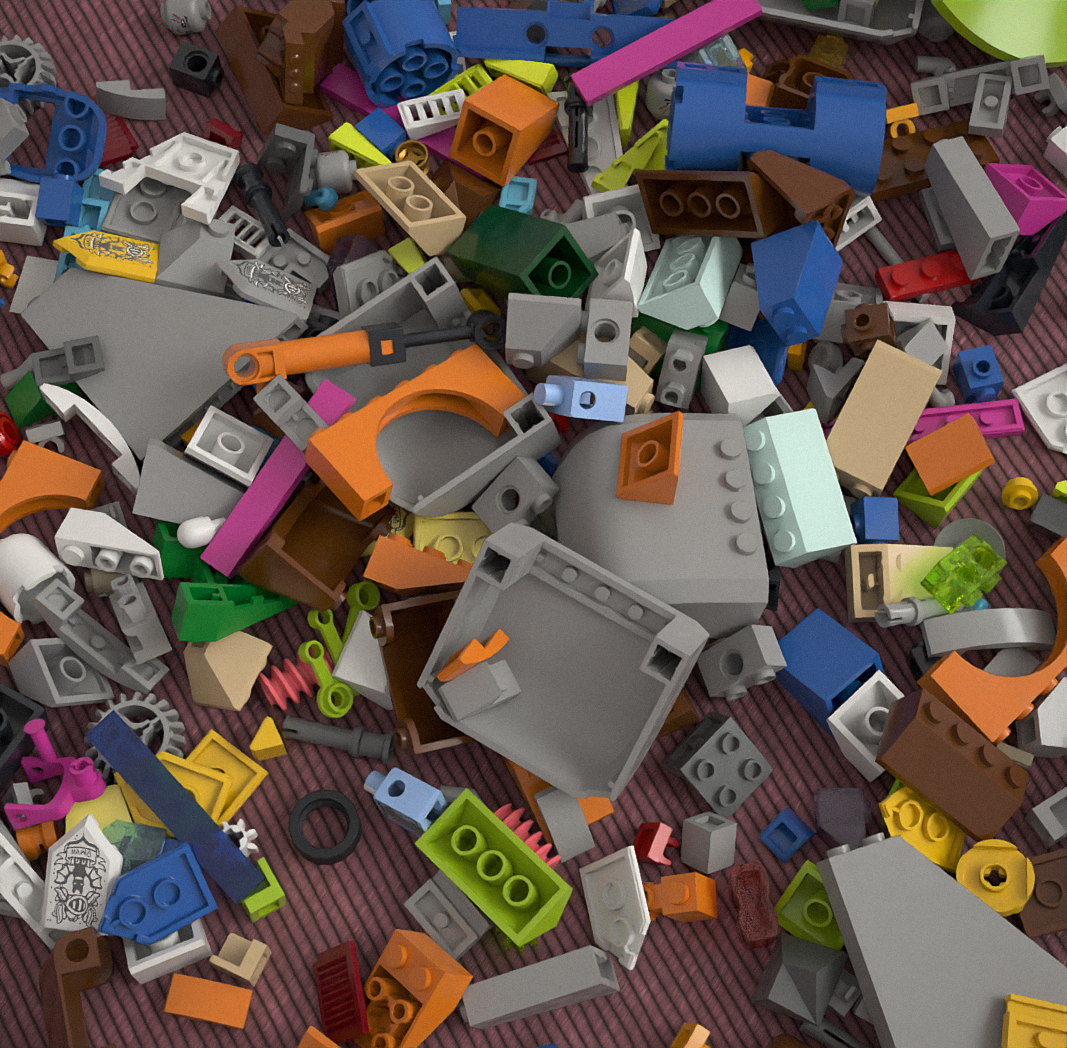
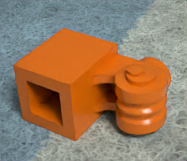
M697 872L661 877V884L654 885V882H645V885H643L650 922L655 921L662 914L682 923L717 918L716 883L711 878Z

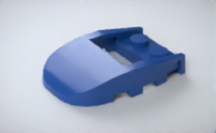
M9 83V87H0V98L12 104H18L19 98L55 104L45 169L10 164L11 173L7 175L36 183L41 182V177L53 178L54 174L71 176L76 183L84 182L93 176L103 157L107 133L104 112L93 100L82 94L56 88L54 85L43 83L41 85Z

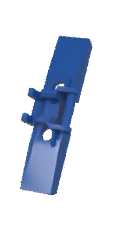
M548 0L547 10L457 7L456 49L460 57L538 61L559 67L586 68L677 19L593 13L594 0H584V3ZM532 25H539L545 30L546 35L539 42H532L527 37V29ZM606 29L611 34L609 44L606 46L598 45V42L592 36L596 30ZM546 46L591 48V55L546 53ZM680 58L660 69H676L677 61L680 62Z

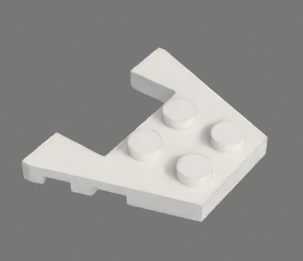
M183 132L150 148V155L140 160L132 157L122 162V169L112 174L107 169L98 175L101 187L124 195L145 177H150L161 181L163 184L189 191L192 195L181 204L183 216L208 225L211 223L240 163L238 150Z

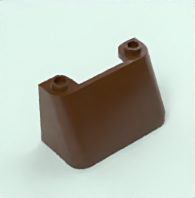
M760 150L754 153L747 162V172H754L761 176L781 194L787 218L767 237L817 220L836 248L855 194L854 189L843 179L776 151ZM736 237L744 251L739 265L740 263L744 265L754 263L751 243L764 238Z
M314 472L290 498L238 569L237 574L248 583L318 611L325 612L328 608L335 611L348 595L343 591L347 585L344 582L367 546L374 540L377 541L379 535L386 537L393 526L389 524V521L396 510L388 504L359 522Z
M461 590L380 605L375 609L374 616L369 619L371 634L374 639L378 640L397 728L394 730L395 742L398 749L404 750L407 756L479 742L443 721L434 710L436 705L423 687L419 689L417 686Z

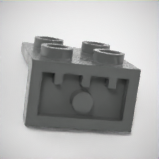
M276 123L258 153L257 164L266 167L271 172H284L288 174L281 217L282 220L288 221L294 211H300L303 198H308L311 193L313 178L309 177L310 168H313L315 165L318 148H314L315 134Z
M712 711L661 762L668 773L686 779L711 810L726 819L735 812L773 771L769 762L730 716Z

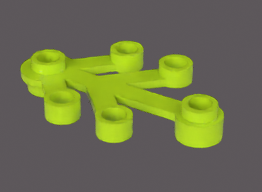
M370 581L353 584L348 590L347 602L350 606V611L342 641L334 626L333 613L329 608L325 612L311 609L308 613L309 625L316 630H320L335 666L359 612L374 609L380 601L379 590ZM319 612L323 616V623H320L318 620ZM312 640L302 643L299 647L298 655L302 662L311 665L319 683L320 689L317 693V704L320 711L329 718L344 716L353 704V697L360 693L332 677L323 658L324 648L319 641ZM310 646L314 650L313 658L310 657L308 652ZM331 694L334 696L335 699L334 705L331 701Z

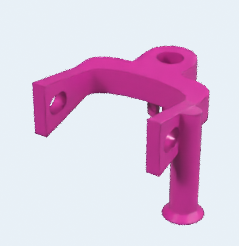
M33 719L24 726V732L30 734L40 757H22L21 763L30 783L64 774L62 784L55 797L45 805L5 804L4 810L14 831L42 822L62 819L72 809L74 802L94 800L100 797L106 790L103 776L99 770L94 768L91 758L82 757L77 760L74 757L57 758L44 730L45 721L43 719ZM32 767H40L43 770H34ZM23 814L26 817H17L16 815Z

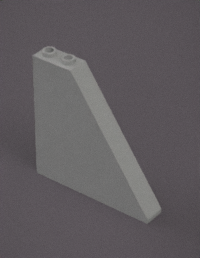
M69 268L66 272L59 274L54 279L53 284L41 295L34 297L28 303L27 308L20 313L49 350L64 347L63 342L99 336L105 370L78 380L76 383L100 412L115 426L128 446L143 462L150 438L158 439L176 449L184 442L180 436L205 416L210 405L220 409L245 386L235 383L223 369L222 356L229 346L236 343L277 338L279 341L295 340L309 328L299 316L291 311L76 268ZM243 356L238 358L234 364V371H246L250 366V357Z
M882 832L861 840L863 847L852 851L848 844L826 851L828 859L816 863L881 1048H1001L1003 1014L1006 1013L1007 1004L1004 1002L1005 996L1012 993L1067 1006V967L899 835L885 839Z

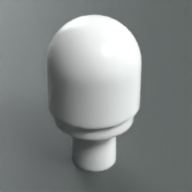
M199 516L181 523L177 530L178 540L186 548H197L210 544L226 519L222 517L211 521L208 516Z

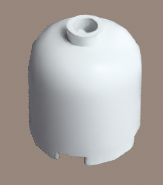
M19 533L0 539V602L15 621L20 624L24 620H30L32 624L44 621L33 600L56 578L71 590H74L75 578L73 574L35 536Z

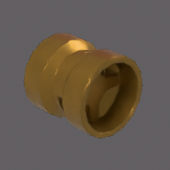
M416 140L402 142L395 151L396 163L412 160L429 177L430 166L426 146Z

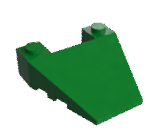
M157 520L151 546L160 553L164 578H192L193 583H179L171 620L179 641L198 643L200 641L216 642L299 604L296 601L248 583L237 573L233 579H230L200 558L209 544L197 548H186L179 542L177 537V530L181 524Z

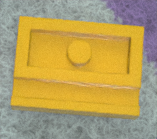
M1012 993L1005 996L1004 1002L1007 1004L1006 1013L1003 1014L1001 1048H1067V1006Z

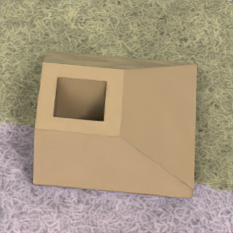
M237 631L216 642H188L183 653L193 702L199 706L240 711L250 697L251 688L259 672L263 670L267 663V656L272 645L242 631Z

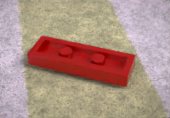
M957 249L879 268L874 275L885 301L899 302L924 294L975 283L979 280V278L969 279Z

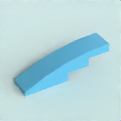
M97 169L93 176L84 181V194L78 227L66 225L64 237L89 231L101 232L102 224L115 194V191L100 186L98 175L105 170ZM68 251L66 253L60 252L55 278L59 274L66 272L69 268L85 270L76 263L74 255Z

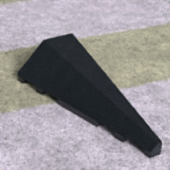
M1067 211L1033 236L1025 235L1012 247L1000 272L991 274L982 284L975 282L970 287L972 294L963 302L955 301L951 305L954 315L993 336L1023 333L1067 237Z

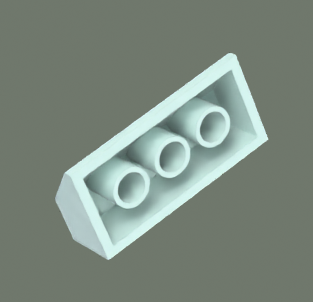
M677 235L667 239L637 305L639 311L686 330L697 326L704 328L715 323L720 316L744 252L737 238Z
M812 408L765 417L743 427L755 499L775 565L796 568L845 549L850 545L857 544L816 409Z

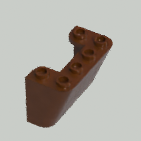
M94 926L63 935L56 942L39 973V988L49 1048H89L80 991L106 984L114 972L111 944ZM111 1044L99 1048H116V1045Z

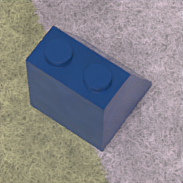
M817 220L751 243L760 310L786 347L801 344L820 336L843 265L842 258Z
M817 608L808 617L801 619L797 626L787 635L777 640L787 667L776 672L775 675L781 685L836 741L826 720L878 670L883 674L884 670L879 653L821 609Z

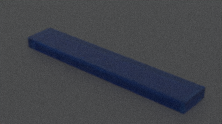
M115 710L109 713L85 735L181 843L185 841L189 843L199 864L236 905L242 902L266 879Z

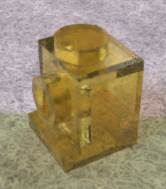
M819 34L808 57L842 69L847 58L849 45L844 44V40L838 35L828 34L823 36Z

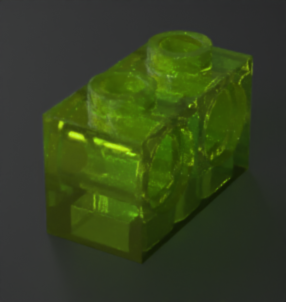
M975 532L941 559L920 584L950 614H953L963 605L967 609L971 608L983 596L981 590L986 594L989 593L1002 580L998 573L1008 562Z

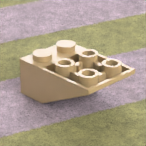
M863 544L850 545L845 550L848 623L877 622L875 612L886 611L876 610L880 604L901 602L903 598L912 596L916 597L915 599H923L956 593L953 547Z

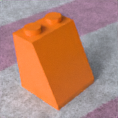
M504 74L464 99L449 157L505 187L552 132L560 103Z

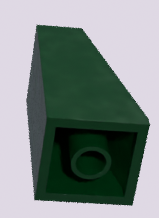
M490 204L446 252L465 277L507 300L509 293L579 298L599 275L565 225Z

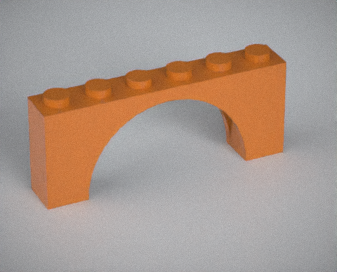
M475 343L465 350H456L447 360L437 366L435 364L428 366L421 375L411 381L404 380L400 382L393 391L383 397L376 396L372 398L365 407L355 413L348 412L344 414L337 423L327 429L320 428L316 430L307 441L304 460L360 522L388 505L393 483L384 472L376 450V439L389 423L412 412L441 410L468 417L484 426L498 438L511 430L503 412L526 396Z
M23 440L18 451L13 450L10 454L6 466L7 471L2 480H0V534L17 520L36 512L52 509L70 510L71 507L83 510L93 509L105 486L102 471ZM0 611V665L9 668L8 661L17 653L25 638V634L19 622L12 620Z
M1067 535L1058 539L1035 562L1051 586L1058 612L1056 639L1051 652L1040 667L1027 676H997L976 668L964 660L957 652L953 651L941 657L917 681L921 688L926 689L994 746L998 745L1010 734L1011 730L1008 726L1015 719L1017 721L1022 720L1034 709L1035 706L1031 702L1039 694L1041 696L1046 695L1058 684L1055 677L1062 670L1067 672Z

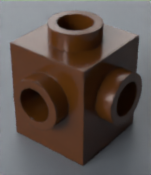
M887 302L875 305L863 303L857 305L855 309L845 310L846 324H841L842 339L845 345H850L855 356L869 357L877 340L897 348L894 316Z

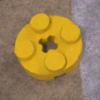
M998 839L983 840L973 845V848L968 850L959 859L955 879L1002 917L1019 913L1025 907L1033 891L1035 874L1032 863L1028 857L1025 858L1022 853L1017 851L1018 847L1010 842ZM991 870H997L999 877L1006 878V882H1001L999 886H991L990 882L985 881L984 877L990 876Z

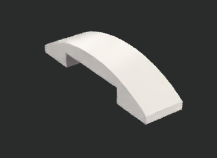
M46 383L40 386L42 398L65 422L77 414L118 457L112 463L113 473L136 496L140 481L139 471L131 450L115 426L98 409L78 395Z
M0 832V893L52 951L56 942L63 935L72 931L41 926L45 882Z

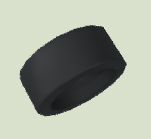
M320 789L306 794L295 804L289 815L288 830L295 849L304 859L319 865H332L345 860L355 851L361 838L362 825L355 805L347 796L335 790ZM321 806H332L340 810L347 821V832L343 840L336 846L328 849L317 848L311 845L305 839L303 833V825L307 815L315 808Z

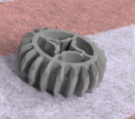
M17 34L12 40L8 41V38L3 35L2 42H0V87H9V83H24L25 85H41L43 83L56 87V68L51 55L47 51L45 52L44 47L40 43L34 44L30 37L22 41ZM19 98L18 103L24 112H28L32 116L34 107L44 108L45 102Z
M135 691L132 700L129 701L127 696L121 693L119 696L121 703L115 705L113 701L107 700L106 705L109 710L106 713L102 710H96L95 712L99 723H88L87 728L93 734L84 738L86 745L91 747L85 754L86 757L94 761L95 769L103 770L102 776L106 783L114 779V784H118L114 773L129 767L117 764L119 761L124 763L132 758L143 761L151 757V747L159 739L158 735L163 731V743L157 754L164 751L180 758L184 756L182 751L178 749V747L186 745L185 737L179 735L185 730L183 723L177 721L179 714L176 709L169 710L170 705L165 699L157 703L155 694L150 693L143 701L142 694L139 691ZM136 716L153 718L151 721L147 719L141 723H133L128 719ZM118 726L120 729V734L118 738L113 743H111L112 748L107 750L109 737L113 730ZM128 730L131 731L134 737L137 736L141 740L140 745L144 749L143 752L139 750L137 745L134 746L130 742L131 738L127 733Z

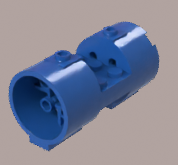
M344 0L345 16L342 21L345 28L344 43L368 97L374 104L390 108L400 103L397 95L406 101L424 97L454 79L459 70L457 61L460 55L433 0Z
M677 61L675 73L676 87L672 89L666 139V150L668 152L665 155L664 170L737 171L740 151L746 152V156L751 157L760 150H773L845 180L854 189V195L871 196L879 173L885 134V99L887 88L883 83L814 76L806 110L746 104L748 78L746 68Z

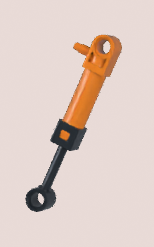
M480 309L474 311L468 317L465 326L404 334L403 327L396 322L361 326L359 331L288 341H279L277 338L236 343L225 350L222 356V366L235 383L239 385L256 384L258 394L278 374L286 380L287 375L369 364L371 367L403 363L406 362L405 348L469 339L470 342H475L487 350H494L500 348L506 342L507 323L495 313ZM492 321V333L487 337H481L482 326ZM243 356L250 357V366L246 371H234V364L238 358Z

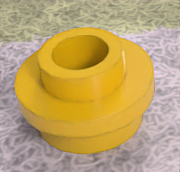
M1016 477L1009 480L1002 490L1003 503L1012 509H1027L1038 500L1037 488L1031 480L1024 477Z

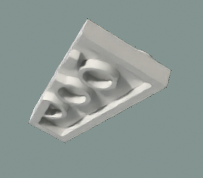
M567 91L547 93V97L560 103L555 120L568 147L569 116L564 111ZM613 94L594 103L593 111L588 116L589 169L584 173H580L589 195L601 193L591 187L592 181L596 175L606 170L615 159L623 155Z

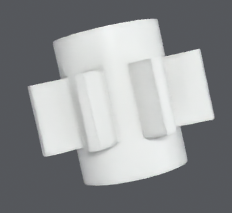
M240 819L237 825L230 826L226 821H223L224 829L221 833L212 834L213 840L220 844L212 852L216 858L226 855L225 863L228 868L232 867L234 861H242L247 866V857L250 853L259 852L258 847L251 843V840L258 836L256 830L250 829L245 832L243 819ZM237 837L241 847L234 850L230 840Z

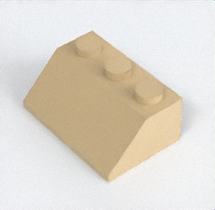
M412 160L354 170V177L429 256L446 253L462 236L466 216Z

